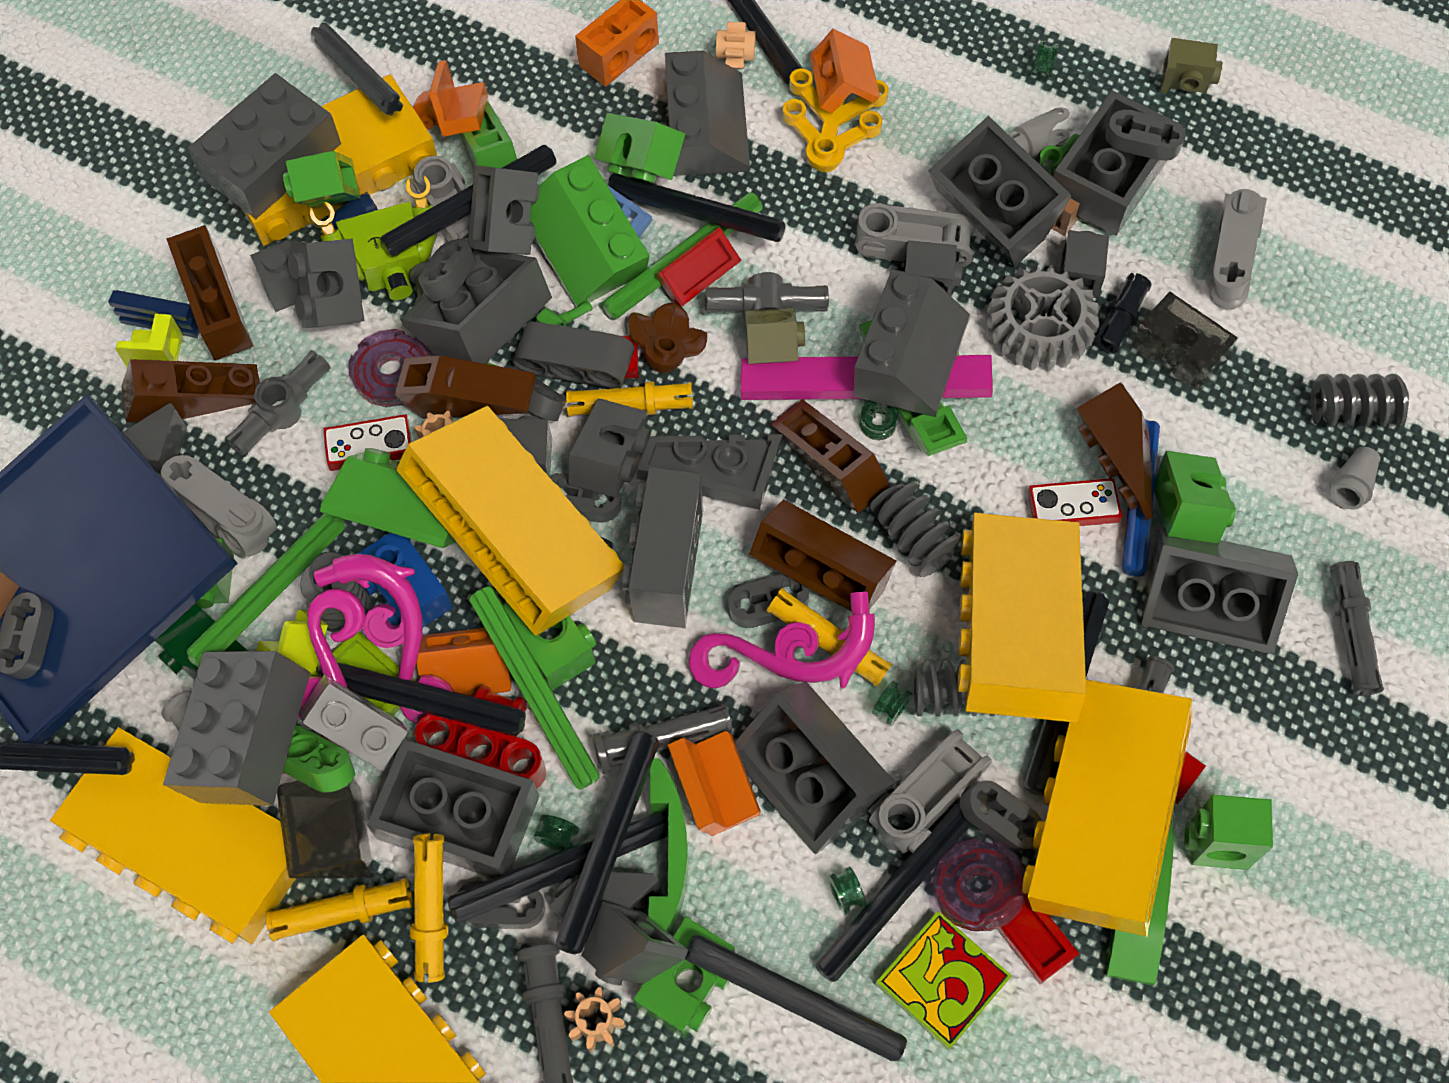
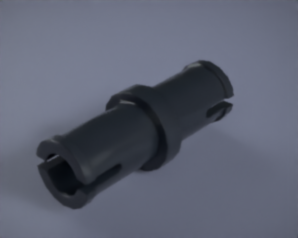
M1133 273L1128 274L1117 299L1109 303L1106 309L1107 318L1093 341L1095 346L1101 351L1109 353L1111 349L1112 354L1117 353L1129 327L1136 324L1140 316L1138 310L1152 286L1151 281L1147 277L1136 273V275Z

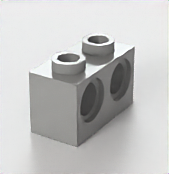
M325 674L299 711L303 724L383 771L408 733L402 721Z

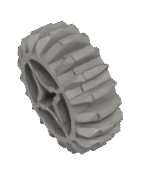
M1035 264L1031 268L1030 273L1020 267L1015 273V277L1006 275L1005 279L1002 280V285L997 286L993 291L992 301L989 302L987 327L988 331L993 332V344H1003L1001 350L1003 356L1014 353L1017 365L1024 360L1031 361L1032 370L1037 368L1039 363H1044L1048 370L1051 371L1055 367L1056 361L1066 368L1070 364L1072 357L1080 359L1085 349L1092 345L1095 337L1094 333L1097 332L1099 326L1097 314L1099 309L1098 303L1092 302L1094 297L1093 290H1082L1084 285L1083 279L1080 278L1072 281L1069 279L1067 271L1062 273V275L1055 273L1053 264L1047 271H1041L1037 264ZM1013 307L1020 312L1019 317L1023 320L1021 325L1013 317L1011 311ZM1066 310L1069 313V315L1072 318L1074 327L1067 323L1068 318L1062 313V311Z

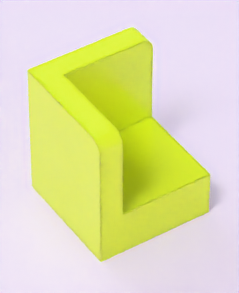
M155 314L151 330H134L130 341H117L115 350L126 367H128L130 359L178 361L183 334L172 315Z
M298 610L295 621L284 622L279 641H258L256 651H277L309 671L310 675H316L319 660L309 635L308 610ZM321 620L320 625L325 636L328 625Z

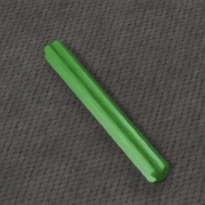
M753 192L746 194L731 205L756 213L760 212L763 208L761 201ZM707 223L604 300L602 303L604 311L612 320L621 317L662 286L654 275L713 229L720 227L726 237L734 230Z
M324 513L187 649L188 660L199 668L203 652H224L345 529V520Z
M488 586L476 591L470 597V603L573 784L578 790H581L595 783L600 778L598 770L495 590Z

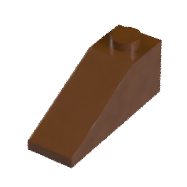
M801 399L771 424L777 434H783L782 439L818 478L855 512H861L879 494L890 488L875 454L805 400Z

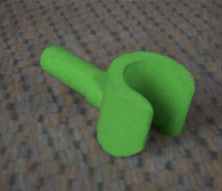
M1077 133L1073 134L1060 147L1053 145L1045 147L1040 153L1039 164L1042 166L1047 160H1055L1056 162L1051 167V174L1054 175L1056 168L1080 135Z
M589 301L560 315H557L549 308H545L538 314L537 321L566 326L572 320L592 311L593 308Z

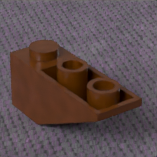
M440 355L410 357L404 359L395 396L422 419H426L429 412L433 415H444L446 411H450L452 417H464L486 406L495 415L528 413L536 375L533 372Z
M130 359L121 385L125 421L140 422L170 402L182 420L254 404L256 402L254 397L255 389L260 383L257 364Z
M1119 382L1076 408L1083 422L1077 429L1090 449L1097 445L1102 455L1098 456L1097 459L1110 479L1117 476L1123 484L1118 490L1129 509L1133 510L1138 507L1146 520H1149L1153 517L1150 431L1141 409L1122 382Z

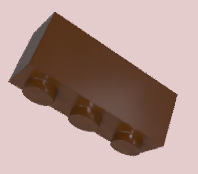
M206 225L166 238L200 334L214 360L253 347V342L219 251Z
M784 499L761 521L749 553L755 559L851 612L850 593L868 592L870 610L883 594L897 560Z

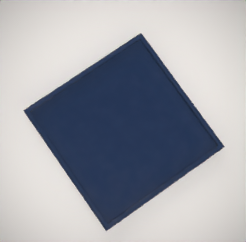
M88 394L80 399L0 471V572L19 585L13 598L21 593L30 592L47 600L54 610V619L44 659L36 674L28 679L19 680L0 672V713L23 743L43 744L238 564L101 406ZM35 609L32 613H26L24 620L28 616H33L35 613ZM4 612V614L2 615V617H1V619H0V630H1V626H2V622H3V618H4L5 612ZM24 652L22 653V655L15 656L13 663L15 662V660L22 659L24 656Z

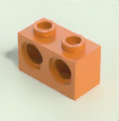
M619 0L575 35L579 67L603 86L609 85L659 44L657 12L641 0Z

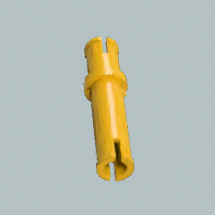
M646 382L644 387L580 391L567 390L566 403L584 402V404L569 405L567 407L568 417L590 415L598 398L647 411V415H655L656 410L693 409V397H675L678 395H692V382L655 386L654 382Z
M783 587L766 610L769 614H773L787 625L797 622L811 625L818 633L819 647L830 655L839 651L845 640H839L838 638L843 630L786 592ZM869 650L855 669V672L871 682L874 687H877L892 666V663L887 662Z
M430 833L419 834L413 837L415 923L410 926V938L415 940L414 979L419 982H424L425 974H428V983L437 982L445 978L444 939L448 936V924L444 922V836L441 834H434L433 840H430Z
M402 878L399 881L370 888L362 884L355 886L353 892L276 911L266 912L267 930L273 928V931L269 933V937L275 942L282 938L355 920H360L363 924L371 922L375 915L412 908V891L407 890L410 887V883L407 878Z

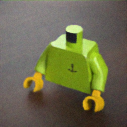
M424 176L426 189L421 194L412 192L410 178L406 182L408 194L415 199L416 206L413 208L410 201L337 221L338 229H334L331 223L335 212L328 202L323 203L329 215L326 221H319L314 216L312 208L309 210V221L313 226L321 228L323 235L320 236L322 242L353 238L359 281L362 280L369 291L374 292L386 288L392 300H403L412 294L413 289L409 276L410 269L430 259L437 233L396 257H391L385 252L380 238L387 232L432 208V205L427 203V197L431 192V185L426 176Z

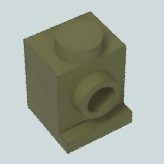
M1171 38L1163 62L1160 93L1168 94L1169 88L1207 93L1210 84L1217 85L1220 80L1223 64L1222 61L1216 60L1218 44Z

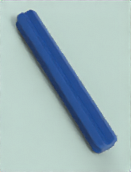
M1145 419L1150 431L1153 505L1160 425L1157 421ZM1128 507L1122 563L1123 573L1135 577L1144 576L1148 569L1152 518L1146 520L1138 507L1130 510Z

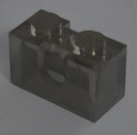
M1169 291L1140 323L1132 345L1137 347L1142 355L1150 360L1162 359L1172 366V373L1179 381L1190 384L1200 391L1227 361L1238 337ZM1176 344L1184 345L1186 348L1179 347Z

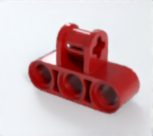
M484 685L479 688L474 697L526 711V699L517 697L513 700L491 693V688ZM430 714L422 717L416 725L415 737L418 744L532 780L536 789L545 780L546 767L541 752L535 744L528 740ZM437 732L450 733L449 738L442 745H429V740ZM488 745L492 747V751L486 758L481 760L470 758L471 753L478 746ZM531 759L535 761L532 770L528 773L516 774L512 771L514 765L519 760Z

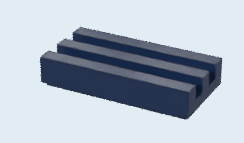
M112 291L108 303L111 307H115L113 311L116 315L120 316L119 321L121 324L152 329L155 314L172 315L183 336L198 338L200 331L190 304L125 291Z

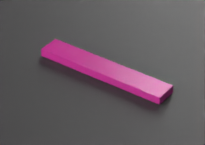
M957 355L943 398L992 397V355ZM859 356L798 357V361L749 364L748 358H742L741 400L861 399L854 397L855 365Z

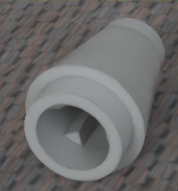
M1369 447L1357 448L1355 453L1330 480V497L1337 505L1354 510L1361 508L1363 504L1371 500L1380 462V455L1377 451Z

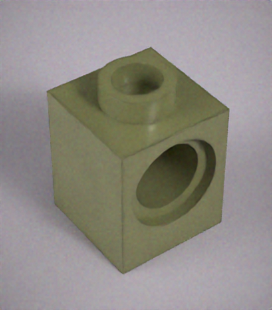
M794 308L745 311L746 350L749 364L798 361V347L805 346L804 321L797 322Z

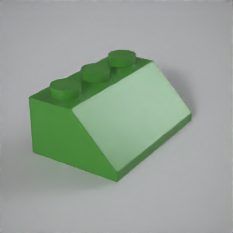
M589 155L553 172L539 185V197L537 202L531 205L529 221L534 224L537 243L576 307L587 301L592 302L625 285L647 269L649 253Z
M365 448L363 453L348 456L321 503L320 512L441 548L456 543L454 538L397 472L396 469L399 462L390 460L391 454L383 450Z

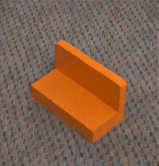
M832 28L810 54L820 108L833 113L850 93L875 103L879 99L880 94L869 47Z
M438 61L429 96L442 137L480 130L488 99L485 83L480 82L455 87L447 61Z
M485 628L422 636L416 662L419 679L423 675L440 677L451 685L455 693L467 696H475L482 685L490 687L491 693L494 694L511 691L510 671Z
M724 731L697 744L684 737L668 744L698 830L715 836L760 815L761 810L731 733Z

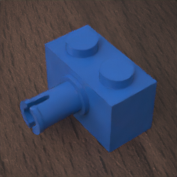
M389 533L357 553L372 555L397 566L414 569V575L408 576L406 579L411 583L419 600L422 613V628L453 608L446 590L407 537ZM368 581L369 587L365 588L367 593L371 596L378 592L385 602L383 604H388L395 608V614L388 618L389 623L394 626L401 624L400 609L394 598L380 585Z

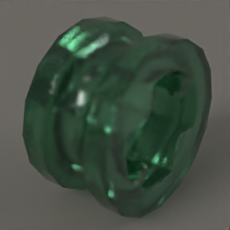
M1040 40L1032 75L1036 76L1042 72L1046 78H1051L1059 44L1054 43L1053 46L1048 47L1045 41Z
M867 401L861 409L859 424L863 434L872 440L878 441L892 436L897 426V407ZM876 413L885 415V421L882 420L881 425L872 423L873 418H876Z
M894 680L884 690L872 710V714L876 717L883 715L886 718V724L892 726L898 720L913 695L909 690L905 692L900 691L898 688L899 683Z
M541 815L539 823L542 825V829L534 833L533 839L546 847L561 851L574 845L571 842V838L579 834L580 828L565 819L552 815Z
M850 866L844 868V873L840 876H836L834 873L827 876L832 894L843 915L850 913V908L853 905H858L859 908L866 906L863 890Z

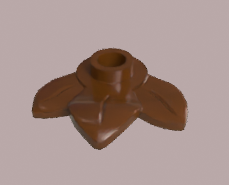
M676 303L663 304L655 311L653 317L632 312L629 316L627 326L630 339L644 349L647 362L655 371L662 373L672 372L683 363L684 358L697 356L706 347L707 332L701 329L689 328L687 312Z

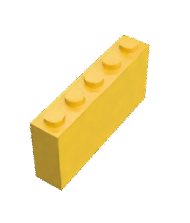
M391 74L382 78L400 95L399 101L403 104L402 110L395 111L392 116L384 114L360 88L321 106L331 113L341 141V145L334 151L352 159L360 195L365 192L371 195L382 189L390 188L396 182L413 175L416 165L422 159L429 156H437L432 136ZM287 192L256 220L243 210L263 246L273 241L284 239L290 233L311 224L308 217L311 207H308L307 204L295 203L294 197L290 198ZM345 202L331 205L334 209V212L338 210ZM324 206L312 208L314 216L319 221L328 216Z
M488 406L407 445L397 466V472L535 636L609 592L622 575L625 565L619 559L617 553L604 542L592 528L587 518L580 514L563 494L561 488L549 478L537 464L532 454L525 450L508 430L506 424Z
M974 513L971 530L963 529L961 540V555L968 556V562H962L960 588H968V595L962 594L959 611V621L967 622V629L961 628L958 655L966 656V664H960L958 674V692H966L965 711L1078 723L1086 696L1079 522Z
M1086 679V696L1078 723L1069 722L1066 736L1059 735L1056 742L1054 761L1059 762L1056 778L1049 777L1045 788L1044 805H1049L1046 822L1039 820L1035 829L1033 847L1039 849L1035 866L1028 865L1024 875L1022 890L1023 893L1028 894L1032 911L1147 937L1193 719L1192 698Z
M118 727L104 746L126 747L129 752H132L135 756V761L132 763L131 772L126 775L84 773L49 820L63 830L59 839L81 853L84 852L87 846L96 850L100 855L95 861L119 876L124 869L137 875V878L133 884L153 897L158 898L162 891L172 896L175 900L171 907L191 920L195 921L199 914H202L213 921L209 930L229 943L234 944L237 938L240 937L252 945L266 925V912L276 910L316 850V847L306 836L253 805L199 803L164 786L163 783L171 757Z
M364 934L269 1011L270 1015L321 1083H481L480 1079L487 1074L469 1051L460 1056L450 1041L457 1035L443 1017L438 1013L431 1019L421 1004L428 998L414 980L409 976L403 982L392 969L399 961L384 942L380 940L373 945Z

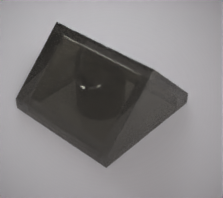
M355 779L340 790L325 793L317 791L299 780L279 785L277 798L288 878H371L374 876L362 793Z

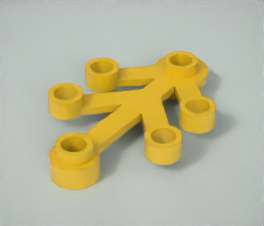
M802 68L796 69L791 73L790 90L794 94L800 95L823 122L822 132L820 133L806 118V106L799 99H790L783 105V120L786 124L793 126L807 142L806 157L815 170L820 172L835 170L842 163L846 149L866 138H874L881 133L882 116L876 111L867 110L872 107H881L887 102L889 88L885 82L876 80L881 95L875 103L859 96L845 105L843 101L831 113L820 108L817 90L813 86L812 73ZM803 80L806 81V83L799 84L796 81ZM790 111H798V112H800V113H799V114H790L789 112H790ZM860 115L858 126L837 136L840 125ZM872 122L876 125L867 126L865 123Z

